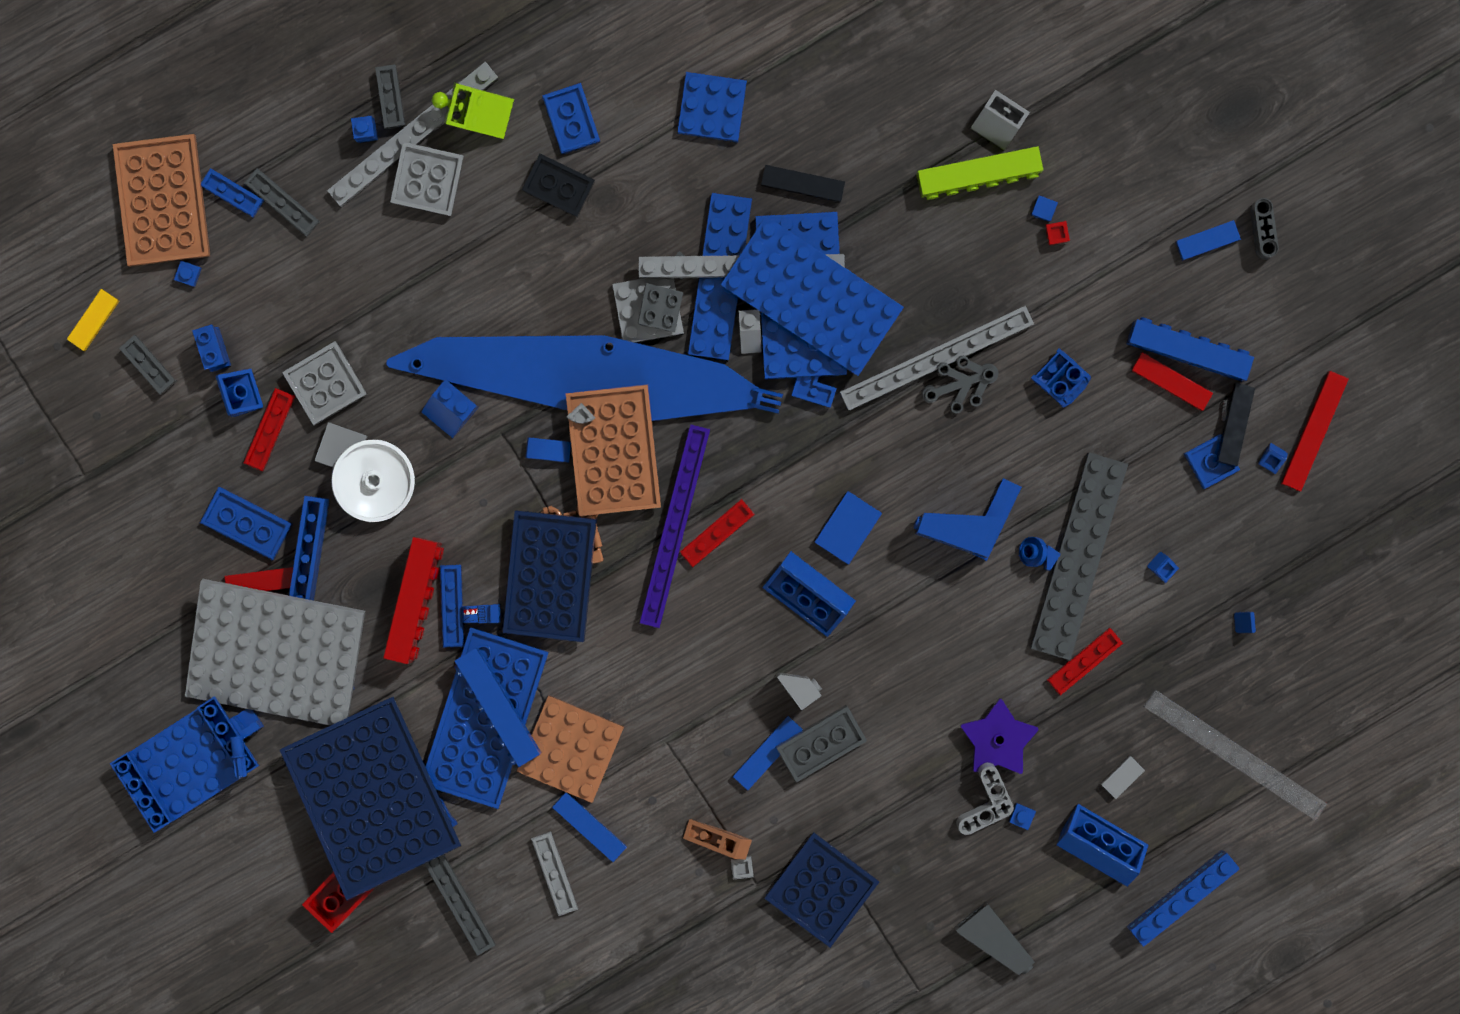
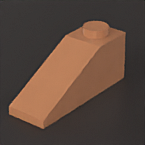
M689 819L683 837L685 840L728 857L746 860L752 842L751 839L692 819Z

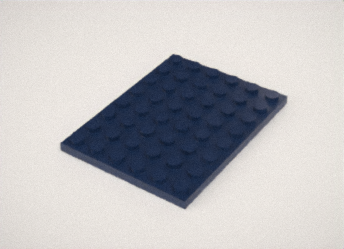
M394 697L279 749L347 901L462 846Z

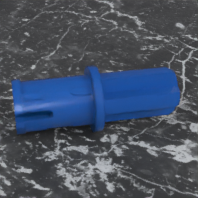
M243 736L230 737L232 751L230 758L233 759L235 778L247 776L245 760L247 754L244 752Z

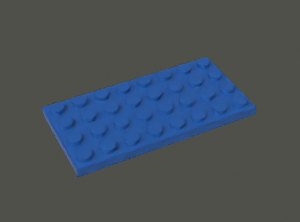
M837 212L768 216L823 254H840ZM756 216V230L765 216ZM761 312L765 379L847 375L845 367Z
M765 216L721 283L722 287L857 376H859L904 308L768 216Z
M470 627L461 657L473 649L479 648L526 726L549 652ZM456 671L429 754L426 769L437 790L499 809L513 766L508 757L510 752L506 746H501L497 739V736H499L496 729H491L486 720L489 717L485 711L481 712L476 704L477 697L474 693L470 694L465 686V683H467L464 676L460 677Z

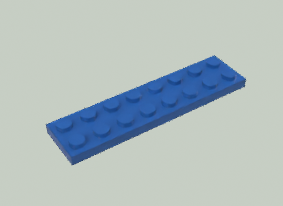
M717 193L711 194L703 256H737L742 253L746 245L752 203L751 198ZM725 277L699 278L688 355L729 361L738 296L721 286Z

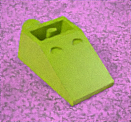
M455 82L450 99L443 92H437L433 95L432 104L436 108L448 107L444 120L445 124L504 139L514 99ZM460 91L465 92L464 99L458 98V93ZM456 111L460 113L458 119L453 118V113Z

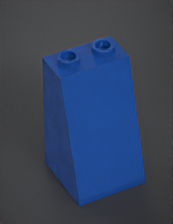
M923 513L921 517H917L913 528L916 529L915 534L987 558L1002 518L995 516Z

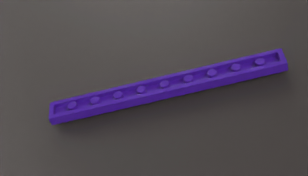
M690 424L640 620L641 624L660 628L710 429Z

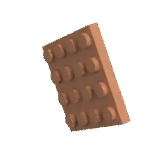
M548 695L532 733V737L542 753L518 767L517 772L593 803L624 726Z

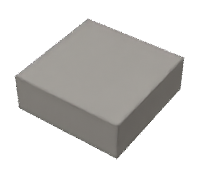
M747 856L746 860L731 858L733 880L754 877L751 856Z

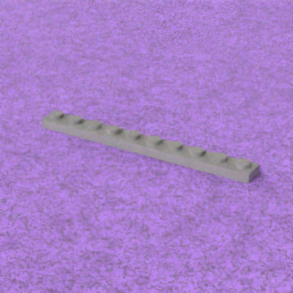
M484 62L458 84L485 91L499 78L490 66ZM452 89L446 93L449 99L451 97ZM460 91L458 93V98L464 99L465 92ZM431 105L327 191L340 207L344 206L399 161L403 142L418 145L444 124L448 107L439 109Z
M825 254L845 268L844 254ZM740 255L639 257V279L726 277Z
M1026 306L847 388L841 391L840 394L848 411L937 370V366L942 362L947 364L953 363L959 356H968L1034 325V322Z

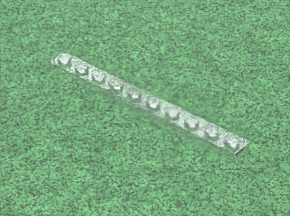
M1154 689L1143 707L1316 821L1326 807L1327 803Z

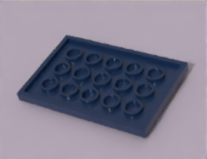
M515 510L503 633L585 642L597 519Z

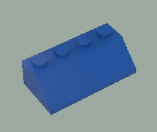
M792 551L789 552L763 586L767 592L826 637L832 633L856 602L855 599Z
M1077 804L1056 844L1127 887L1139 875L1148 849V844L1080 804Z

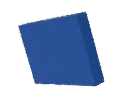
M581 83L542 95L561 154L600 142Z
M847 491L814 543L849 565L882 513Z

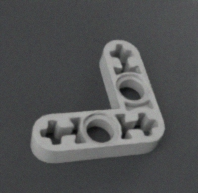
M983 763L978 769L979 777L990 801L957 818L956 825L964 835L972 834L1008 817L1013 812L1014 807L998 770L992 763ZM986 770L991 771L990 774L993 780H989V778L986 775ZM996 785L1001 787L998 794L991 793L992 787ZM1003 803L1006 807L1004 810L1001 809V804ZM982 812H990V816L987 819H980ZM965 821H967L969 825L966 828L964 826Z

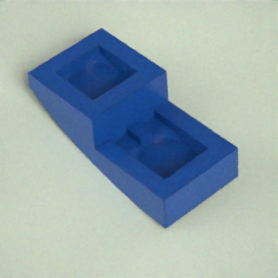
M527 438L525 458L569 462L571 442Z

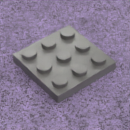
M403 142L391 203L451 216L464 156Z
M643 278L612 284L623 340L638 343L684 334L680 311L675 332L638 324L645 284L648 283L676 290L674 278Z
M336 341L282 372L314 426L368 395Z

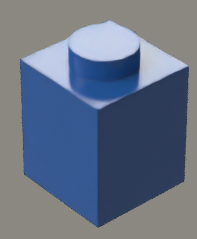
M372 116L351 118L353 137L357 143L378 140L376 123Z

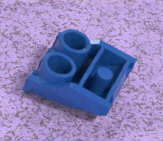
M1058 348L1054 357L1036 375H1033L1031 379L1064 408L1084 391L1091 380V376Z

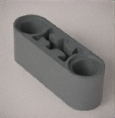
M1261 198L1251 205L1250 215L1256 254L1260 259L1266 260L1277 254L1279 246L1273 204L1269 199ZM1258 204L1265 206L1266 211L1264 214L1257 210ZM1261 227L1268 228V231L1261 230ZM1264 244L1271 247L1270 254H1266L1263 251Z

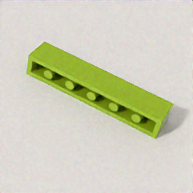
M1039 146L919 170L916 175L921 198L926 197L927 200L938 198V194L942 193L950 196L958 194V190L962 189L970 192L978 190V186L986 185L989 188L998 186V182L1006 181L1007 184L1018 182L1021 177L1034 179L1042 173L1043 165Z

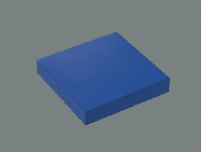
M1221 434L1184 453L1202 489H1206L1240 470L1238 466L1233 467L1216 462L1222 437Z

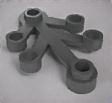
M961 355L956 360L957 365L962 369L969 368L976 372V374L968 376L942 362L937 366V371L941 375H948L957 379V381L937 388L931 385L925 386L921 392L922 398L928 403H933L938 399V396L960 389L955 400L950 403L951 411L957 414L963 410L962 403L971 385L979 382L975 393L969 397L970 404L977 407L982 403V395L987 385L995 382L998 378L999 373L996 366L990 363L981 366L970 361L966 356ZM966 359V364L960 365V360ZM942 366H947L946 372L940 371ZM987 371L992 372V375L990 377L985 376V373ZM934 392V397L928 398V393ZM974 397H979L977 403L972 402ZM958 403L960 405L959 409L953 410L954 404Z

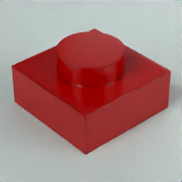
M1066 221L1045 225L1049 246L1070 241Z

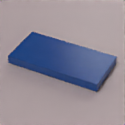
M218 487L200 522L271 560L276 558L293 525L222 487Z

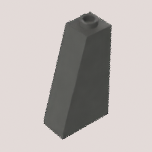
M984 902L954 927L961 936L1016 974H1026L1033 968L1034 960L987 902Z

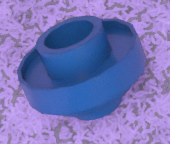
M1028 537L1021 542L1019 556L1023 564L1038 567L1044 563L1047 557V546L1041 538Z

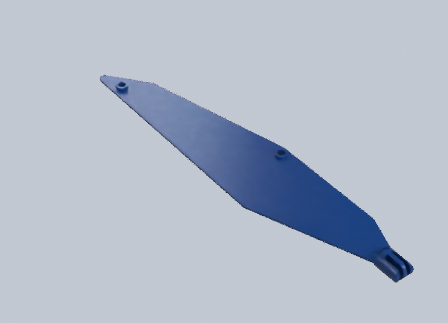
M605 335L436 337L393 356L386 362L389 368L443 381L446 379L448 382L567 410L566 393L648 385L652 421L751 408L779 414L778 409L762 406L760 402L781 406L780 401L764 398L762 394L783 398L781 393L758 388L725 364ZM608 343L613 344V349L611 351H608L606 349V345ZM416 360L421 362V366L418 368L414 365Z

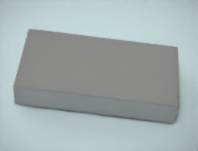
M1129 755L1101 785L1117 799L1145 770Z

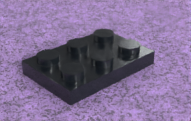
M539 153L522 191L578 218L595 180Z

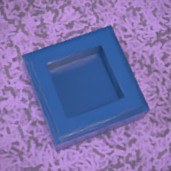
M1039 195L1031 215L1051 222L1058 202Z

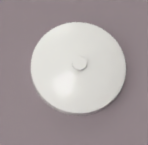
M364 440L349 446L338 457L331 476L332 491L340 507L352 517L368 522L384 521L400 513L410 501L415 484L414 471L407 456L395 445L382 440Z

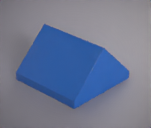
M252 369L216 376L228 416L236 417L263 408Z

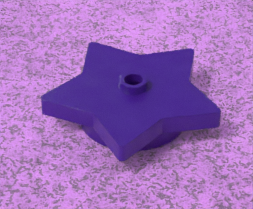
M999 698L985 718L960 725L974 745V772H978L979 767L983 763L988 762L994 764V766L1000 765L1019 774L1023 773V748L1039 729L1036 726L1015 720L1002 699ZM998 736L1003 737V742L1001 744H998L996 742V738Z

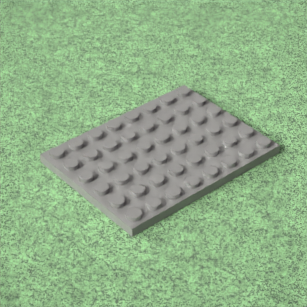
M202 579L200 582L185 697L208 701L215 696L220 704L326 725H333L349 717L365 611Z

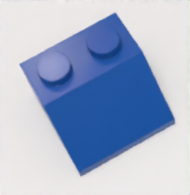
M445 379L432 394L422 413L450 437L454 438L479 407Z

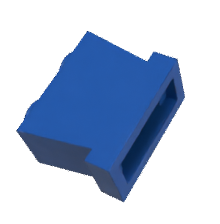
M211 324L192 330L204 370L209 369L210 372H214L231 366L219 327H214Z

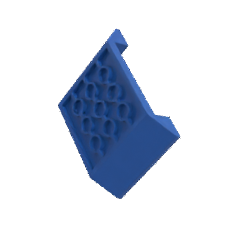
M214 696L132 751L123 754L111 762L110 765L153 833L241 779L235 778L233 759L230 758L232 756L230 737L240 736V734ZM243 741L244 752L247 754L245 760L248 774L257 768L259 764Z

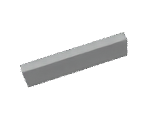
M550 831L531 838L558 916L578 910L552 832Z

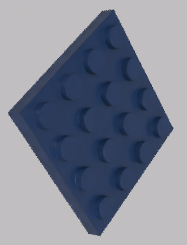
M813 832L764 899L831 948L879 884V880Z

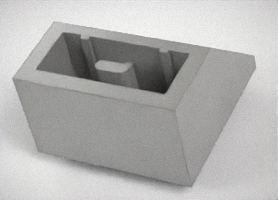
M995 90L971 129L1005 151L1030 112Z

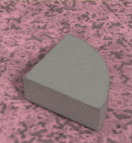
M582 403L566 416L571 421L581 424L595 419Z

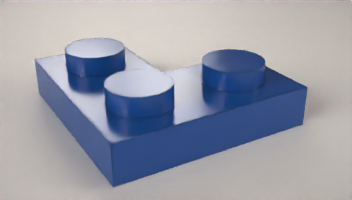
M819 376L797 377L792 392L793 397L831 408L837 388L818 383Z

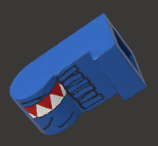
M500 604L462 606V623L501 622Z

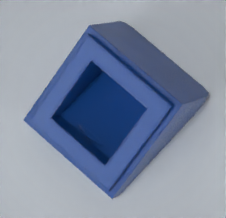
M1270 443L1258 464L1276 474L1287 460L1288 453Z
M1046 545L1047 557L1044 561V569L1051 570L1061 553Z
M1159 552L1147 565L1164 583L1179 569L1162 552Z
M1236 612L1234 614L1236 633L1256 632L1253 612Z

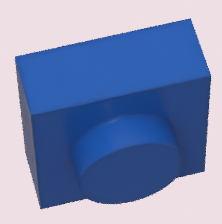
M180 261L174 280L195 287L202 268Z
M1016 803L1008 822L1029 830L1036 811Z

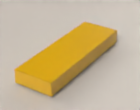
M101 289L67 340L83 351H86L119 303V300Z

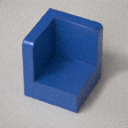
M245 709L238 715L230 718L240 736H243V739L248 738L264 727L254 710Z

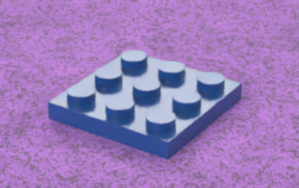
M686 72L678 134L738 142L747 80Z

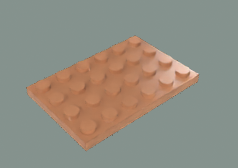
M189 134L113 144L127 266L210 257L196 135Z
M648 385L566 393L568 415L582 403L595 417L593 421L582 424L575 423L569 419L579 516L660 508L661 502Z

